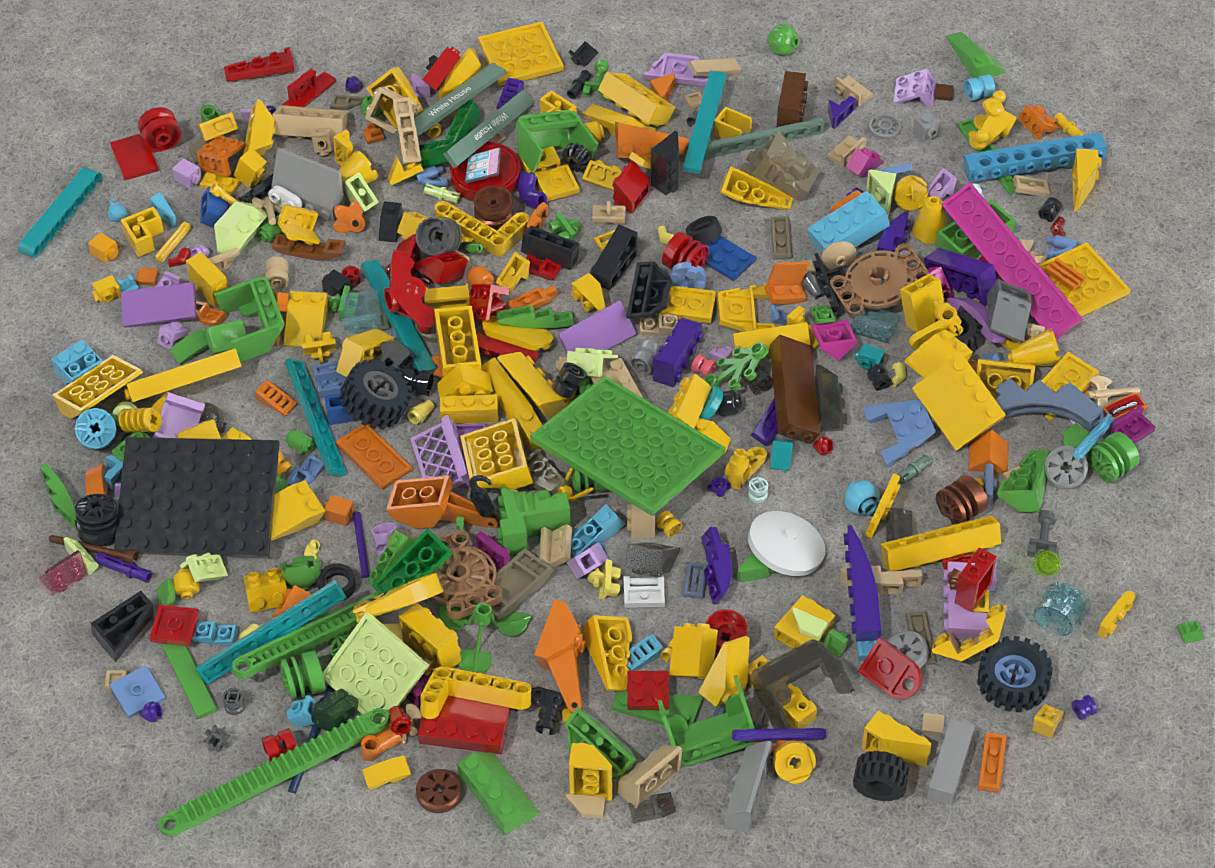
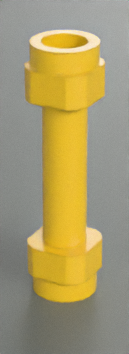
M214 183L209 190L215 197H221L231 205L235 201L239 202L223 191V187L217 183Z

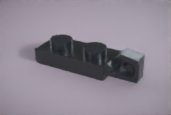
M273 174L241 196L239 200L245 203H252L253 198L256 196L259 198L265 194L267 187L270 186L272 188Z

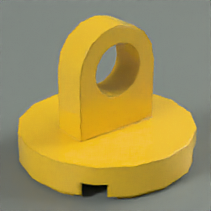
M915 175L905 176L900 179L894 188L893 197L895 203L906 211L921 208L928 197L926 182Z

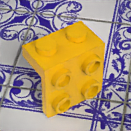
M283 204L277 224L287 238L292 241L302 240L309 245L320 243V239L313 232L318 213L313 210Z
M270 568L266 572H250L243 577L250 613L284 605L282 598L287 591L281 569Z

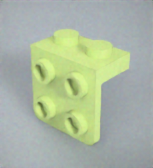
M575 348V351H568L567 362L581 367L585 371L586 376L602 377L603 358H618V355L612 354L613 350Z

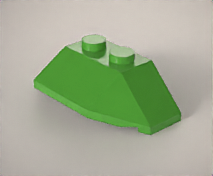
M577 707L565 722L569 753H571L572 743L594 745L612 765V778L624 776L636 761L635 756L627 745L604 724L581 708Z

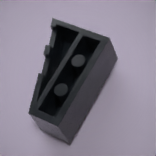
M618 224L597 262L590 270V274L600 283L602 288L610 291L638 256V232Z
M139 591L91 622L92 635L115 662L154 616L153 604L142 591Z

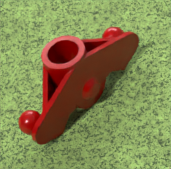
M401 250L395 251L391 258L390 285L384 289L386 306L390 313L396 312L414 320L417 323V330L422 334H426L434 324V309L423 304L422 297L426 292V286L419 278L412 277L410 272L415 262L408 254Z

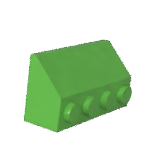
M474 752L457 762L458 775L504 835L540 814L494 753Z

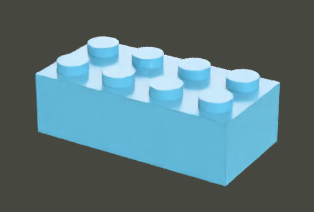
M865 191L809 226L807 231L810 241L822 254L827 246L839 241L850 242L854 247H857L890 226L885 209Z

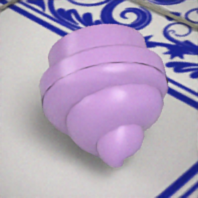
M200 244L191 250L192 257L200 252L207 258L210 254V250Z

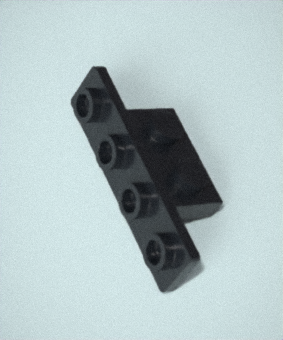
M815 253L816 260L813 261L816 272L820 271L818 275L820 283L826 286L824 292L826 297L831 299L829 304L832 312L836 311L837 316L840 317L842 315L838 304L839 301L834 294L830 280L837 275L845 277L844 270L841 266L825 272L819 254ZM837 282L834 286L841 287L844 283ZM846 294L842 298L847 300L850 299L852 296L850 294Z

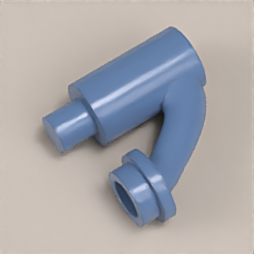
M431 166L414 175L418 184L421 183L426 186L428 183L437 187H448L446 178L438 177V174L444 173L442 166L437 168Z
M1056 235V237L1048 236L1047 243L1053 244V247L1048 248L1047 258L1051 259L1075 248L1078 240Z

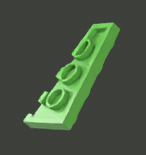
M627 691L617 692L612 705L613 711L664 725L660 710H627ZM669 694V710H665L667 717L680 714L685 717L687 725L693 724L703 701V696Z

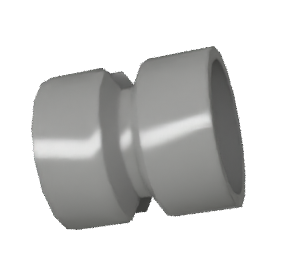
M651 340L642 341L637 352H635L630 360L631 368L636 372H639V370L644 371L643 374L646 376L650 375L653 370V357L655 354L659 355L660 346Z

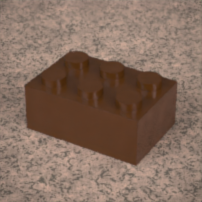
M785 71L778 104L777 127L803 122V118L800 116H804L805 105L803 103H807L808 93H805V91L808 90L809 82L806 81V73Z

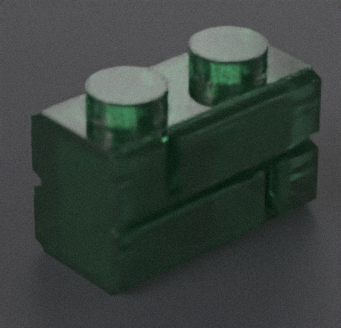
M342 688L335 693L330 692L322 702L317 701L314 704L311 720L325 731H332L333 727L340 726L341 723H344L356 714L359 701Z

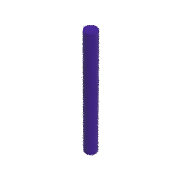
M354 512L353 519L362 578H369L361 513Z

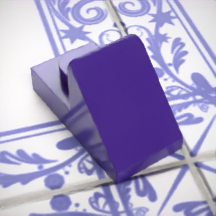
M849 96L840 105L832 100L828 101V114L832 128L835 129L855 110L856 98Z

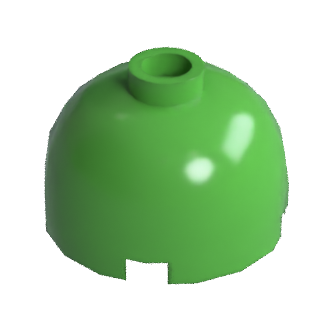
M314 556L292 558V563L287 564V561H284L280 564L285 582L292 587L295 585L303 590L311 588L310 585L314 584L321 574L319 557L316 560Z

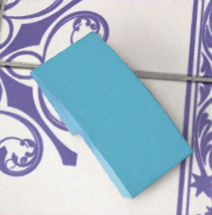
M215 621L197 622L192 640L198 643L232 645L236 642L239 628L237 625L217 626Z

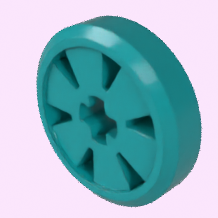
M711 385L712 388L699 416L701 419L709 420L722 402L723 391L716 385Z

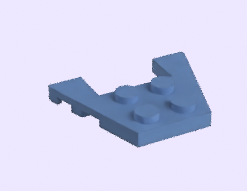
M919 399L863 407L869 423L889 417L898 438L899 444L881 451L887 467L893 466L897 459L905 457L911 448L919 446L936 432L927 410Z

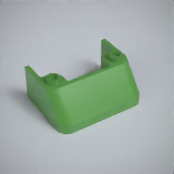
M571 110L522 115L516 123L518 154L532 173H535L544 152L542 148L561 146L564 150L570 143L577 142L580 146L583 144L584 148L588 149V152L592 154L591 159L593 160L599 145L579 116Z
M258 277L214 293L220 310L230 313L240 309L242 315L250 317L258 314L262 330L230 341L233 349L236 348L240 363L269 352L284 328V321L269 280L266 277Z
M737 675L733 677L738 694L732 695L726 700L725 707L727 713L687 725L685 717L680 714L667 717L662 700H658L672 746H680L682 748V766H690L746 748L756 742L732 740V731L734 729H755Z

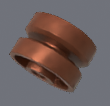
M492 185L481 188L475 194L473 199L475 218L496 231L514 216L513 198L508 189Z

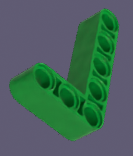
M469 100L460 106L444 139L419 145L421 162L419 163L422 168L448 162L443 153L477 127L482 115L474 100Z

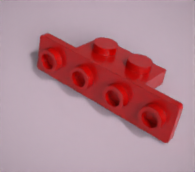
M310 68L297 80L290 83L287 87L289 99L282 105L305 107L336 82V78L326 72L316 76V71Z
M476 331L478 348L482 355L497 358L500 355L521 352L525 357L529 355L536 364L539 356L538 351L509 344Z

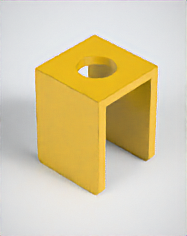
M725 107L714 120V136L721 139L740 136L742 131L751 133L752 118L728 107Z

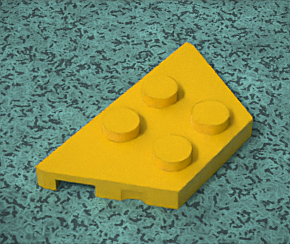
M893 473L864 536L872 538L880 520L885 521L901 486L898 484L901 476Z

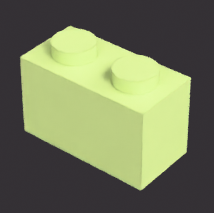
M360 173L342 183L343 192L349 201L355 200L363 209V213L379 203Z

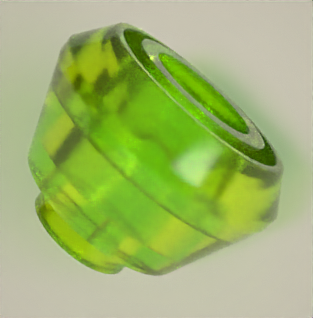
M1042 550L1036 554L1033 566L1039 575L1051 577L1059 571L1061 561L1054 551Z

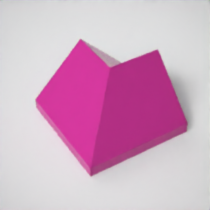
M848 320L811 324L820 348L837 361L857 344V339Z

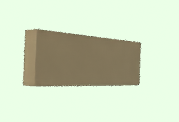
M789 216L771 217L773 260L791 259Z
M926 611L906 613L908 631L920 634L927 643L929 655L924 665L936 664L935 653L931 650L933 644Z

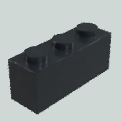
M530 226L523 234L521 252L541 260L547 258L561 265L562 268L570 270L578 260L580 243Z

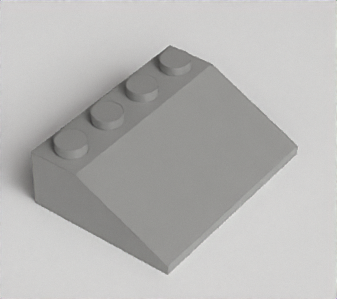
M279 148L277 150L272 188L280 186L301 199L302 208L316 211L324 220L335 221V206H345L341 172Z

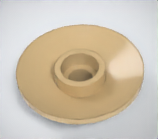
M846 241L832 243L822 252L821 262L829 270L841 266L842 268H847L856 259V248L853 244Z

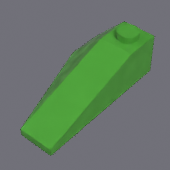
M962 32L946 36L972 78L976 77L978 79L979 76L990 74L993 77L1006 73L997 59Z
M1050 450L1030 451L1019 462L1021 468L1012 470L1010 477L1003 479L1000 483L997 496L1019 512H1039L1043 502L1046 483L1045 460Z

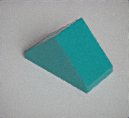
M774 439L770 469L790 471L794 440Z

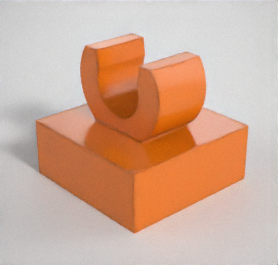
M369 123L366 129H362V134L367 144L384 140L383 133L378 125L375 126L374 123Z

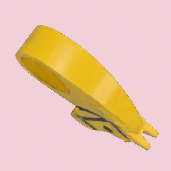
M435 572L354 605L352 611L355 613L358 623L365 613L369 612L374 617L389 613L443 592V589Z

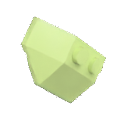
M235 201L214 225L217 253L222 254L234 248H238L241 252L259 232V227L268 222L266 210L259 209L253 203Z

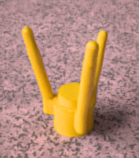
M573 468L569 469L564 479L566 485L564 487L560 486L557 492L558 494L567 493V498L570 502H574L575 499L594 490L593 487H590L573 495L571 487L567 486Z

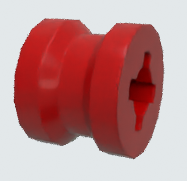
M347 266L342 270L341 273L350 279L351 288L360 284V271L357 267Z

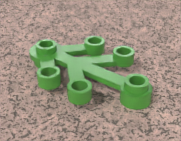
M761 342L753 344L751 348L736 347L732 352L736 359L722 357L717 361L718 367L725 371L718 376L709 374L703 380L710 386L716 385L719 387L721 381L734 373L732 379L728 382V386L731 390L737 391L741 387L739 380L748 363L750 365L744 371V376L748 381L756 378L757 373L755 369L759 360L767 355L768 347Z

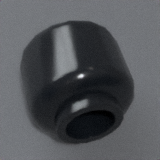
M733 390L723 391V399L717 409L718 413L721 416L737 414L739 409L742 408L740 394H736Z

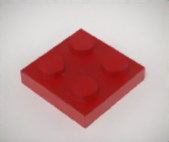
M159 604L149 637L150 642L190 647L199 617V609Z
M627 671V710H660L658 700H662L664 709L669 710V671Z

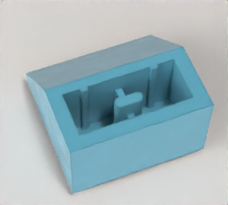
M83 340L51 358L54 372L66 384L73 382L103 362Z

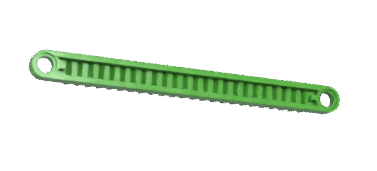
M374 592L237 657L232 663L233 675L239 679H246L259 672L264 673L268 668L271 670L274 665L279 666L280 659L285 658L288 660L291 656H300L303 651L308 652L310 648L315 649L316 645L319 644L321 646L324 641L329 642L332 637L335 639L339 634L342 636L345 631L350 632L358 624L355 613L352 611L354 605L380 594ZM239 665H246L248 669L240 671L237 667Z
M377 708L362 716L357 715L354 720L349 719L346 724L341 723L340 727H333L332 731L327 730L324 735L319 734L316 739L311 738L310 742H304L302 746H296L294 750H288L286 754H280L279 758L274 757L271 762L266 761L263 766L258 765L255 770L250 769L249 773H242L241 777L236 776L233 781L228 780L225 785L220 784L217 789L213 788L209 793L205 792L203 796H197L194 801L189 800L186 805L181 804L178 809L161 817L159 820L161 833L168 837L182 833L360 743L365 736L376 735L384 731L390 725L388 712L385 709ZM377 716H383L385 718V720L382 723L378 724L374 722V719ZM170 821L176 823L175 827L171 830L164 828L166 823Z

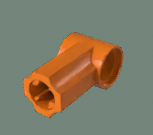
M391 726L376 735L365 736L361 741V756L366 761L376 760L379 754L402 742V738L400 735L392 732Z

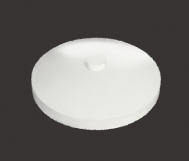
M783 511L765 512L754 519L748 531V543L754 555L768 568L781 574L790 576L808 575L817 570L824 559L825 544L819 532L805 519L792 513Z

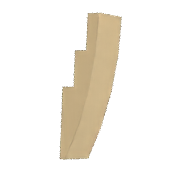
M411 98L393 99L403 164L421 162Z

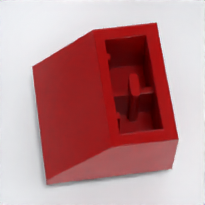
M632 160L627 166L623 167L621 174L614 179L612 184L614 187L612 197L614 199V206H625V211L632 214L650 192L649 178Z
M454 251L430 256L416 262L413 267L420 274L432 279V282L442 284L462 279L468 259Z

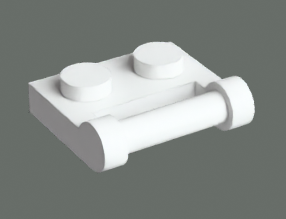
M664 575L650 578H630V576H624V608L665 607Z

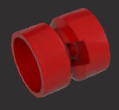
M290 728L279 731L277 736L271 734L261 738L264 751L269 756V762L274 757L279 758L280 754H286L288 750H294L296 747ZM281 740H282L283 745H284V747H285V749H282V750L280 749V746H279V743H278V742L281 741Z

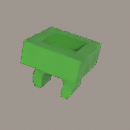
M1198 620L1177 625L1184 644L1204 639Z
M831 629L827 634L823 648L840 658L844 654L849 641L847 639L848 634L843 631L838 633Z

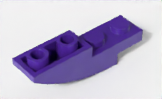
M905 211L900 214L885 229L879 239L877 251L895 252L898 245L906 243L908 233L905 231L909 230L911 220L908 219L909 212Z
M709 527L701 537L706 561L708 562V566L703 571L712 603L716 605L728 590L731 580L732 562L729 545L721 543L717 527Z

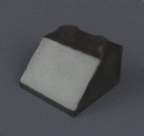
M645 541L628 544L625 568L632 569V572L637 574H644L645 571L650 572V576L662 577V574L670 573L680 552V547Z

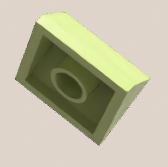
M869 170L866 191L889 215L894 198L896 174Z

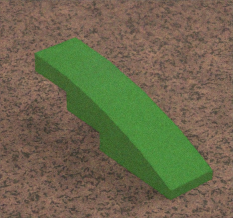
M533 305L496 311L499 324L514 327L538 329L574 325L572 311L553 314L552 308L534 311Z
M45 463L40 467L42 478L46 481L45 485L48 494L51 496L53 509L77 530L75 508L68 491L55 472Z

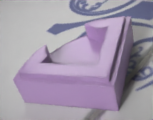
M729 346L719 349L714 348L709 352V356L717 360L722 357L728 359L732 355L734 348Z

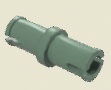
M923 455L917 461L909 463L907 468L900 473H897L896 475L904 476L899 483L905 484L914 476L918 477L921 471L932 465L931 459L926 463L924 462L930 457Z

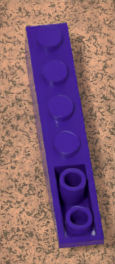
M847 525V533H844L843 536L844 545H848V551H845V561L850 565V568H847V580H851V586H848V596L853 599V604H850V616H854V622H851L852 634H856V642L877 641L878 638H881V621L874 574L861 541L852 525Z

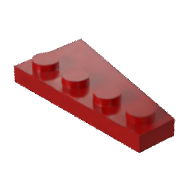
M290 47L284 48V52L269 53L270 56L264 58L260 56L254 57L251 62L244 60L225 66L226 82L293 72L294 65Z

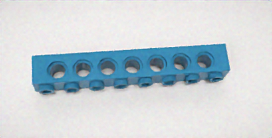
M1097 132L964 155L963 168L969 182L1073 165L1076 149L1098 150V157L1104 160L1106 158L1107 145L1102 133Z

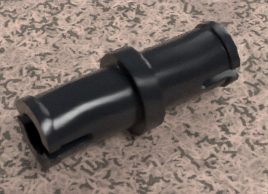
M582 70L578 78L573 80L572 86L567 91L569 98L575 99L579 92L583 90L585 81L591 78V73L588 70Z

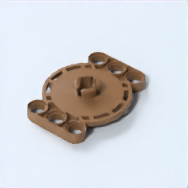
M900 244L896 247L895 252L874 251L862 255L849 266L845 277L841 275L834 276L830 280V284L836 298L848 316L857 319L864 314L865 307L882 309L898 304L902 301L900 289L918 280L916 279L917 276L927 275L929 272L909 244ZM903 250L909 251L907 255L899 254ZM912 262L917 263L916 267H908ZM837 282L844 283L841 287L834 286ZM846 294H850L852 296L850 299L847 300L842 298ZM853 307L860 308L857 312L850 311Z
M458 530L439 537L454 554L439 569L432 572L437 573L443 592L430 598L437 603L447 606V614L452 619H460L473 614V610H475L477 605H472L469 602L474 599L479 600V604L486 603L491 607L499 604L502 601V590L499 586L495 585L497 579L496 567L489 555L480 549L469 546L470 537L464 530ZM460 537L466 539L464 542L461 543L456 541V539ZM489 574H493L492 581L490 580ZM494 592L497 593L498 596L495 598H490L488 594ZM458 606L461 608V610L458 612L451 611V608Z

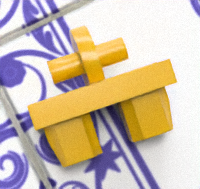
M323 332L321 334L322 341L316 342L314 341V335H305L302 344L304 356L311 355L312 359L319 358L320 363H324L323 357H330V352L337 351L336 342L331 332Z

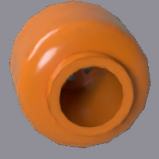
M474 266L468 271L467 283L471 287L472 284L493 285L494 277L484 266Z

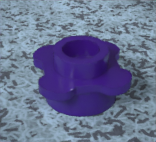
M715 477L707 489L716 493L718 497H722L724 492L731 488V485L725 478Z

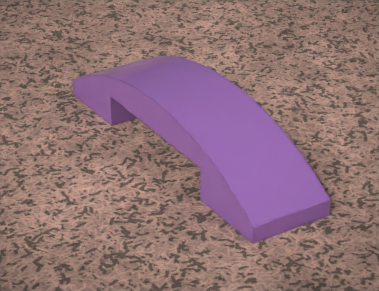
M947 298L946 301L958 311H967L983 325L980 333L991 343L1005 342V336L989 330L988 309L984 305L969 298Z

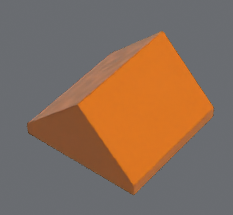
M992 429L970 441L968 471L984 472L987 463L993 464V473L1003 474L1007 472L1008 442Z

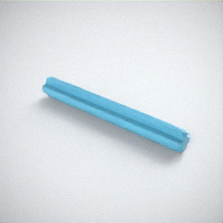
M1107 414L1072 452V457H1075V460L1083 458L1109 429L1115 420L1112 414Z

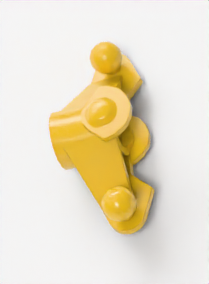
M996 90L992 97L983 101L982 106L986 115L980 114L974 119V124L978 131L969 132L970 145L977 150L984 149L1000 137L1005 138L1017 118L1004 110L1002 103L1006 99V94L1002 90Z

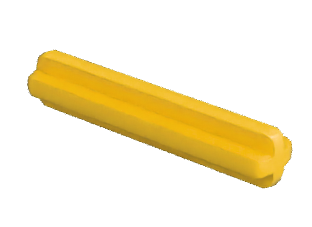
M181 223L155 255L156 261L163 263L190 231L189 223Z

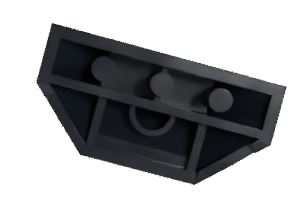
M655 261L637 262L626 314L627 319L652 317L668 307L672 279Z

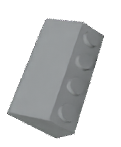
M771 741L747 746L744 755L740 754L738 760L740 769L739 772L735 771L732 784L735 785L733 789H729L727 796L729 805L723 808L721 819L724 820V827L749 833L770 764Z

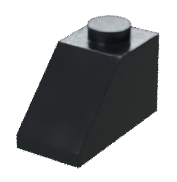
M384 201L380 215L378 241L396 243L399 234L397 230L403 216L402 203Z

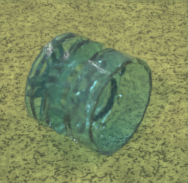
M1053 582L1048 585L1046 592L1034 610L1033 616L1041 628L1047 630L1050 623L1059 626L1055 632L1056 635L1066 636L1073 631L1087 602L1084 595L1074 586L1063 582Z

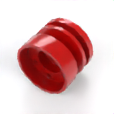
M678 232L667 243L662 255V264L673 270L674 265L682 262H689L691 266L697 268L698 265L703 268L708 259L709 247L701 244L698 240H693L691 236L683 232Z
M723 609L716 611L709 616L705 623L710 625V629L718 630L715 659L724 642L747 636L748 626L745 618L733 610Z

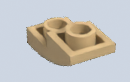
M659 314L658 318H639V335L671 334L678 323L677 315Z

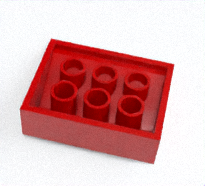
M448 696L436 718H421L418 732L419 742L425 745L502 755L511 708Z

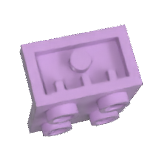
M926 68L897 78L894 103L899 104L919 97L926 107L934 106L936 81L929 70Z

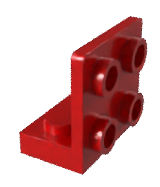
M472 284L469 293V306H472L474 321L489 322L492 297L501 298L502 295H509L510 288L491 284Z

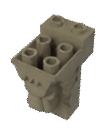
M778 130L774 136L770 135L766 142L767 146L764 144L762 148L758 146L754 152L750 151L746 158L748 163L743 164L741 171L769 183L795 200L802 202L820 169L811 164L808 158L800 156L797 150L790 147L781 131Z

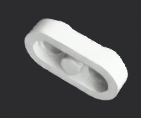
M274 186L268 193L270 200L280 207H283V204L302 208L301 199L280 186Z

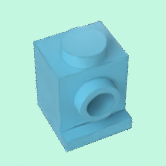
M307 695L305 699L292 702L291 708L287 710L288 720L296 727L317 724L322 706L311 696Z

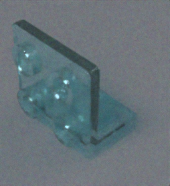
M865 307L864 314H856L854 318L853 333L888 344L900 315L881 309Z

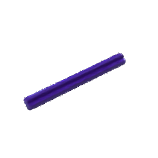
M824 728L734 729L732 731L733 741L823 740L826 738V730Z

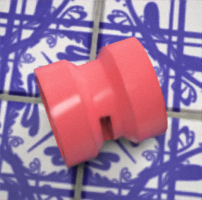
M698 354L692 363L691 370L695 373L700 372L703 377H706L715 372L717 362L707 360L705 356Z

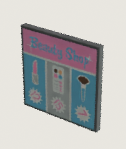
M501 148L470 155L467 160L465 182L470 183L499 175Z

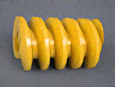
M124 408L119 413V425L127 433L156 432L162 424L161 414L153 408Z

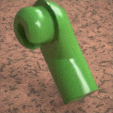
M472 241L465 245V250L470 254L480 253L483 250V246Z

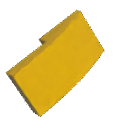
M405 756L388 759L362 770L367 787L370 790L376 789L388 782L396 783L411 776Z

